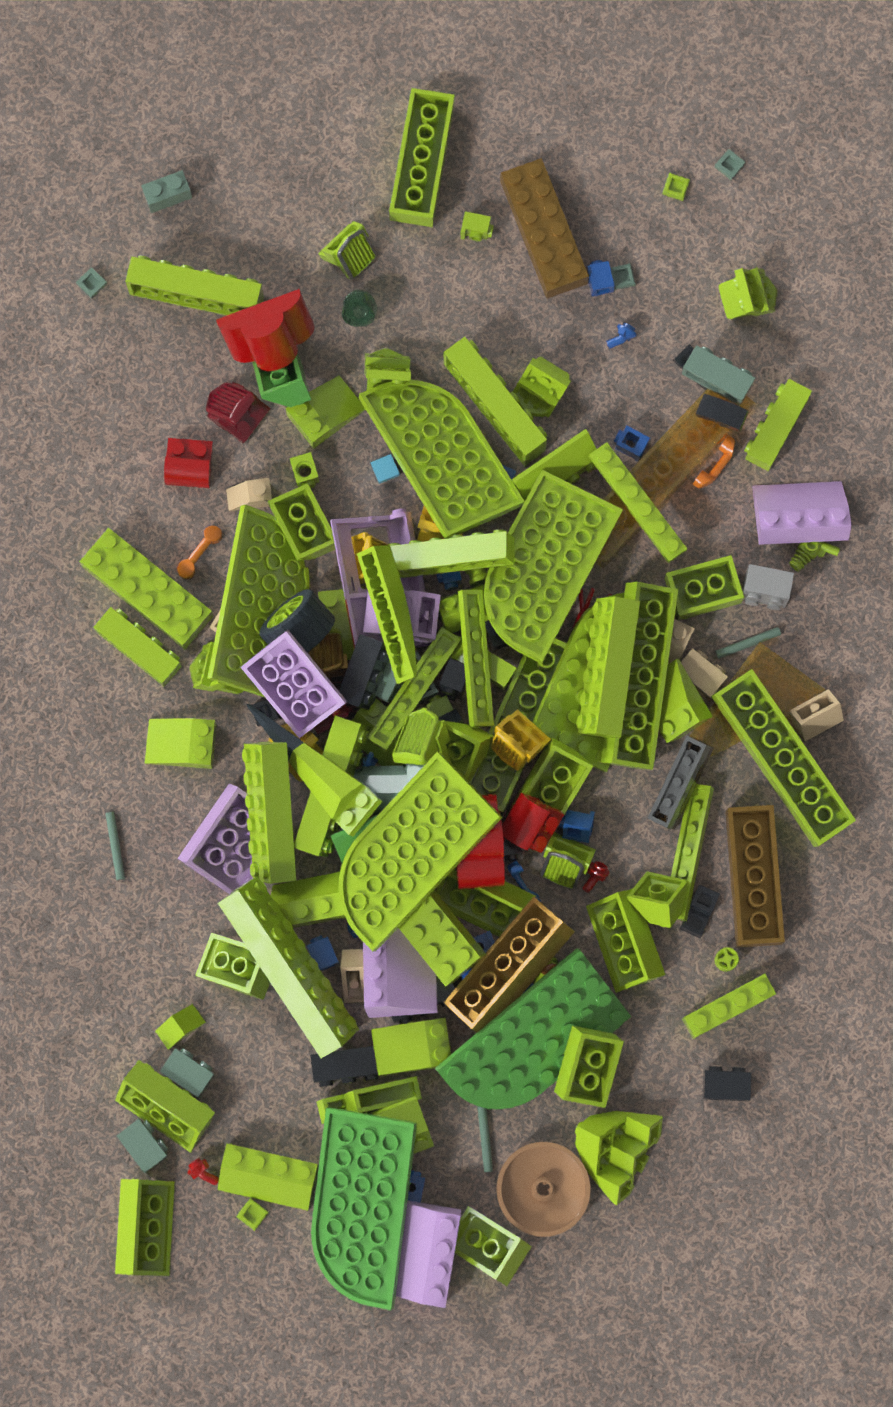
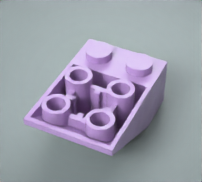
M404 590L414 641L429 644L436 639L441 595ZM368 592L363 633L382 636Z

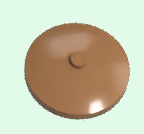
M536 1142L521 1147L506 1160L497 1180V1198L505 1217L520 1231L539 1237L555 1236L572 1228L585 1213L590 1199V1180L585 1166L572 1151L559 1144Z

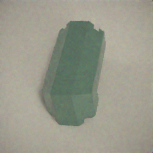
M424 765L361 766L359 769L361 772L356 773L354 778L369 787L383 801L372 815H378Z

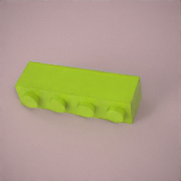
M788 379L785 385L783 383L780 384L775 394L778 396V399L775 403L771 402L765 412L768 415L765 422H759L755 433L758 434L754 441L750 439L744 450L747 453L745 458L747 461L769 472L806 405L812 390L791 379Z
M110 607L95 624L94 630L165 687L182 667L180 662H178L180 658L173 651L169 650L167 653L162 649L163 644L154 636L151 639L144 634L146 630L138 623L131 624L126 620L128 616L118 608L115 611Z
M763 974L683 1017L682 1020L691 1037L695 1039L776 995V992L766 974Z

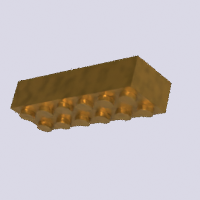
M542 158L501 172V185L546 299L587 285L588 273Z
M774 805L727 808L725 815L736 948L782 945L785 942Z
M533 897L489 948L486 955L478 961L443 1003L475 1032L480 1031L522 995L575 931L538 899Z

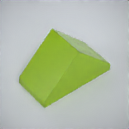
M191 1004L172 1015L155 1032L169 1050L206 1022L195 1006Z

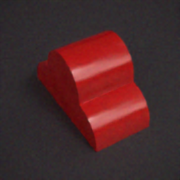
M300 289L216 319L233 359L241 363L255 361L257 367L264 371H275L289 365L297 356V345L309 339L315 329L313 319Z
M496 794L481 795L498 812ZM501 820L456 866L458 890L505 885L504 841Z

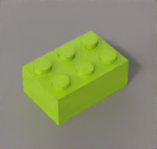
M731 555L671 571L665 575L666 586L678 589L675 616L678 621L738 605L744 599Z
M572 1026L554 1092L566 1101L606 1108L624 1041L613 1033Z

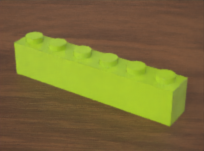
M494 530L493 533L489 534L475 532L472 533V536L465 537L453 535L449 539L431 538L430 541L425 542L412 540L409 541V544H388L391 547L400 578L513 565L515 560V538L505 530Z

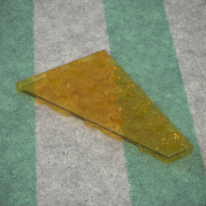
M761 642L758 643L729 682L730 684L753 669L786 719L791 717V709L826 691V689ZM715 702L709 709L713 717L695 728L690 737L714 747L710 757L742 742Z

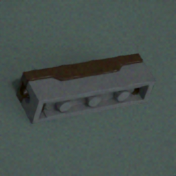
M686 736L648 819L668 829H676L714 747L693 737Z

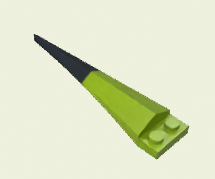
M246 704L273 742L287 743L288 762L331 819L348 835L353 837L383 801L369 787L322 756L254 706Z

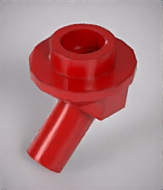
M600 861L590 863L587 873L591 876L582 889L589 893L599 880L602 882L606 880L610 872L604 863Z
M197 1158L188 1165L190 1169L187 1173L193 1179L199 1177L214 1186L218 1184L219 1177L206 1171L210 1167L206 1159L201 1160Z

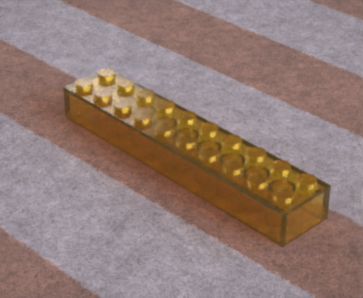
M706 389L629 471L658 510L733 431L732 429L721 427L717 422L699 418L696 415L703 395L707 394L730 403L733 402ZM746 396L740 407L748 410L750 413L755 402ZM613 489L603 500L623 509L596 561L603 569L641 529V526Z

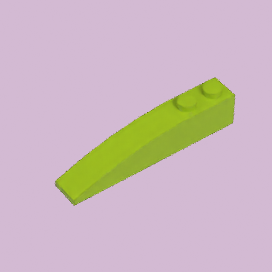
M390 545L373 546L357 553V557L396 683L400 684L417 677L412 624L404 588Z

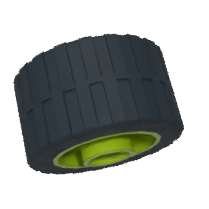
M303 590L282 603L267 618L260 629V636L267 644H270L289 630L308 653L330 632L334 626L335 616L312 590Z

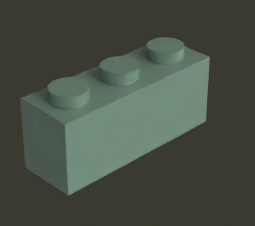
M697 345L682 370V375L738 406H741L755 380V377L747 369H739L733 366L729 359L719 358L713 355L709 348Z

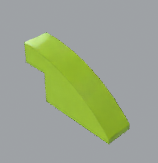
M457 636L461 641L448 660L453 659L464 664L462 638ZM488 651L490 682L505 690L517 668Z
M417 1076L353 1090L343 1095L321 1099L316 1102L321 1123L324 1124L327 1107L350 1110L357 1113H371L416 1096L417 1100H421L422 1097Z

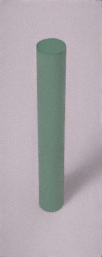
M779 627L770 629L716 650L715 653L718 659L780 636Z
M108 812L105 815L115 875L118 881L125 879L115 813Z
M477 1106L484 1172H493L487 1108Z

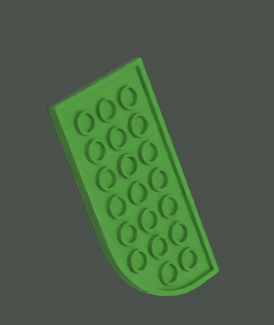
M576 948L435 1069L457 1095L473 1105L487 1109L516 1107L536 1098L557 1081L572 1026L613 1033L631 1016L584 954Z
M327 1107L311 1226L314 1255L324 1276L344 1296L360 1304L392 1310L395 1304L417 1123Z

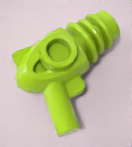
M826 542L800 543L798 545L799 550H795L796 554L791 558L789 565L799 572L801 569H804V565H807V562H811L810 559L814 560L817 556L822 558L826 552L838 556L840 548Z

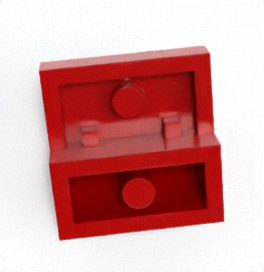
M168 438L164 464L165 485L210 488L213 441Z
M521 792L502 825L503 836L527 851L532 849L542 853L564 814L561 810L545 805L539 799Z

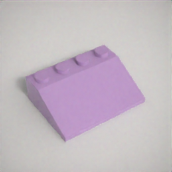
M842 481L752 486L759 545L849 540L851 519Z
M289 630L264 647L241 667L299 738L347 702Z
M228 784L178 857V860L228 894L253 878L250 873L252 855L248 848L250 831L247 828L249 812L245 804L247 793L232 784Z
M399 928L376 952L371 951L363 942L364 1008L368 1018L438 1013L436 974Z
M407 1201L396 1288L397 1297L420 1304L445 1308L461 1209Z

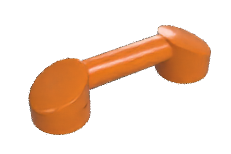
M729 435L726 437L718 449L724 454L709 474L704 470L700 472L693 482L695 487L698 489L704 488L716 480L733 456L734 438Z
M208 526L205 528L203 540L188 559H184L178 564L177 571L182 579H191L196 572L195 563L208 546L221 541L222 532L219 527Z

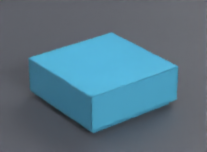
M391 454L370 462L379 484L400 476Z

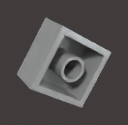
M749 564L742 588L745 604L751 606H758V603L766 604L767 608L772 610L785 608L790 598L794 573Z

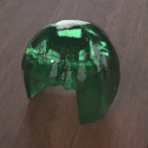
M354 290L346 295L341 312L343 321L353 327H365L375 320L378 310L372 295L364 290Z

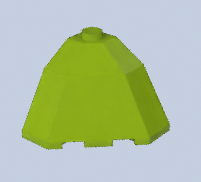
M611 1111L590 1115L577 1125L575 1129V1145L587 1173L613 1204L618 1205L631 1194L635 1187L633 1182L636 1171L642 1173L650 1158L645 1155L647 1150L653 1144H657L661 1137L663 1117L651 1114Z

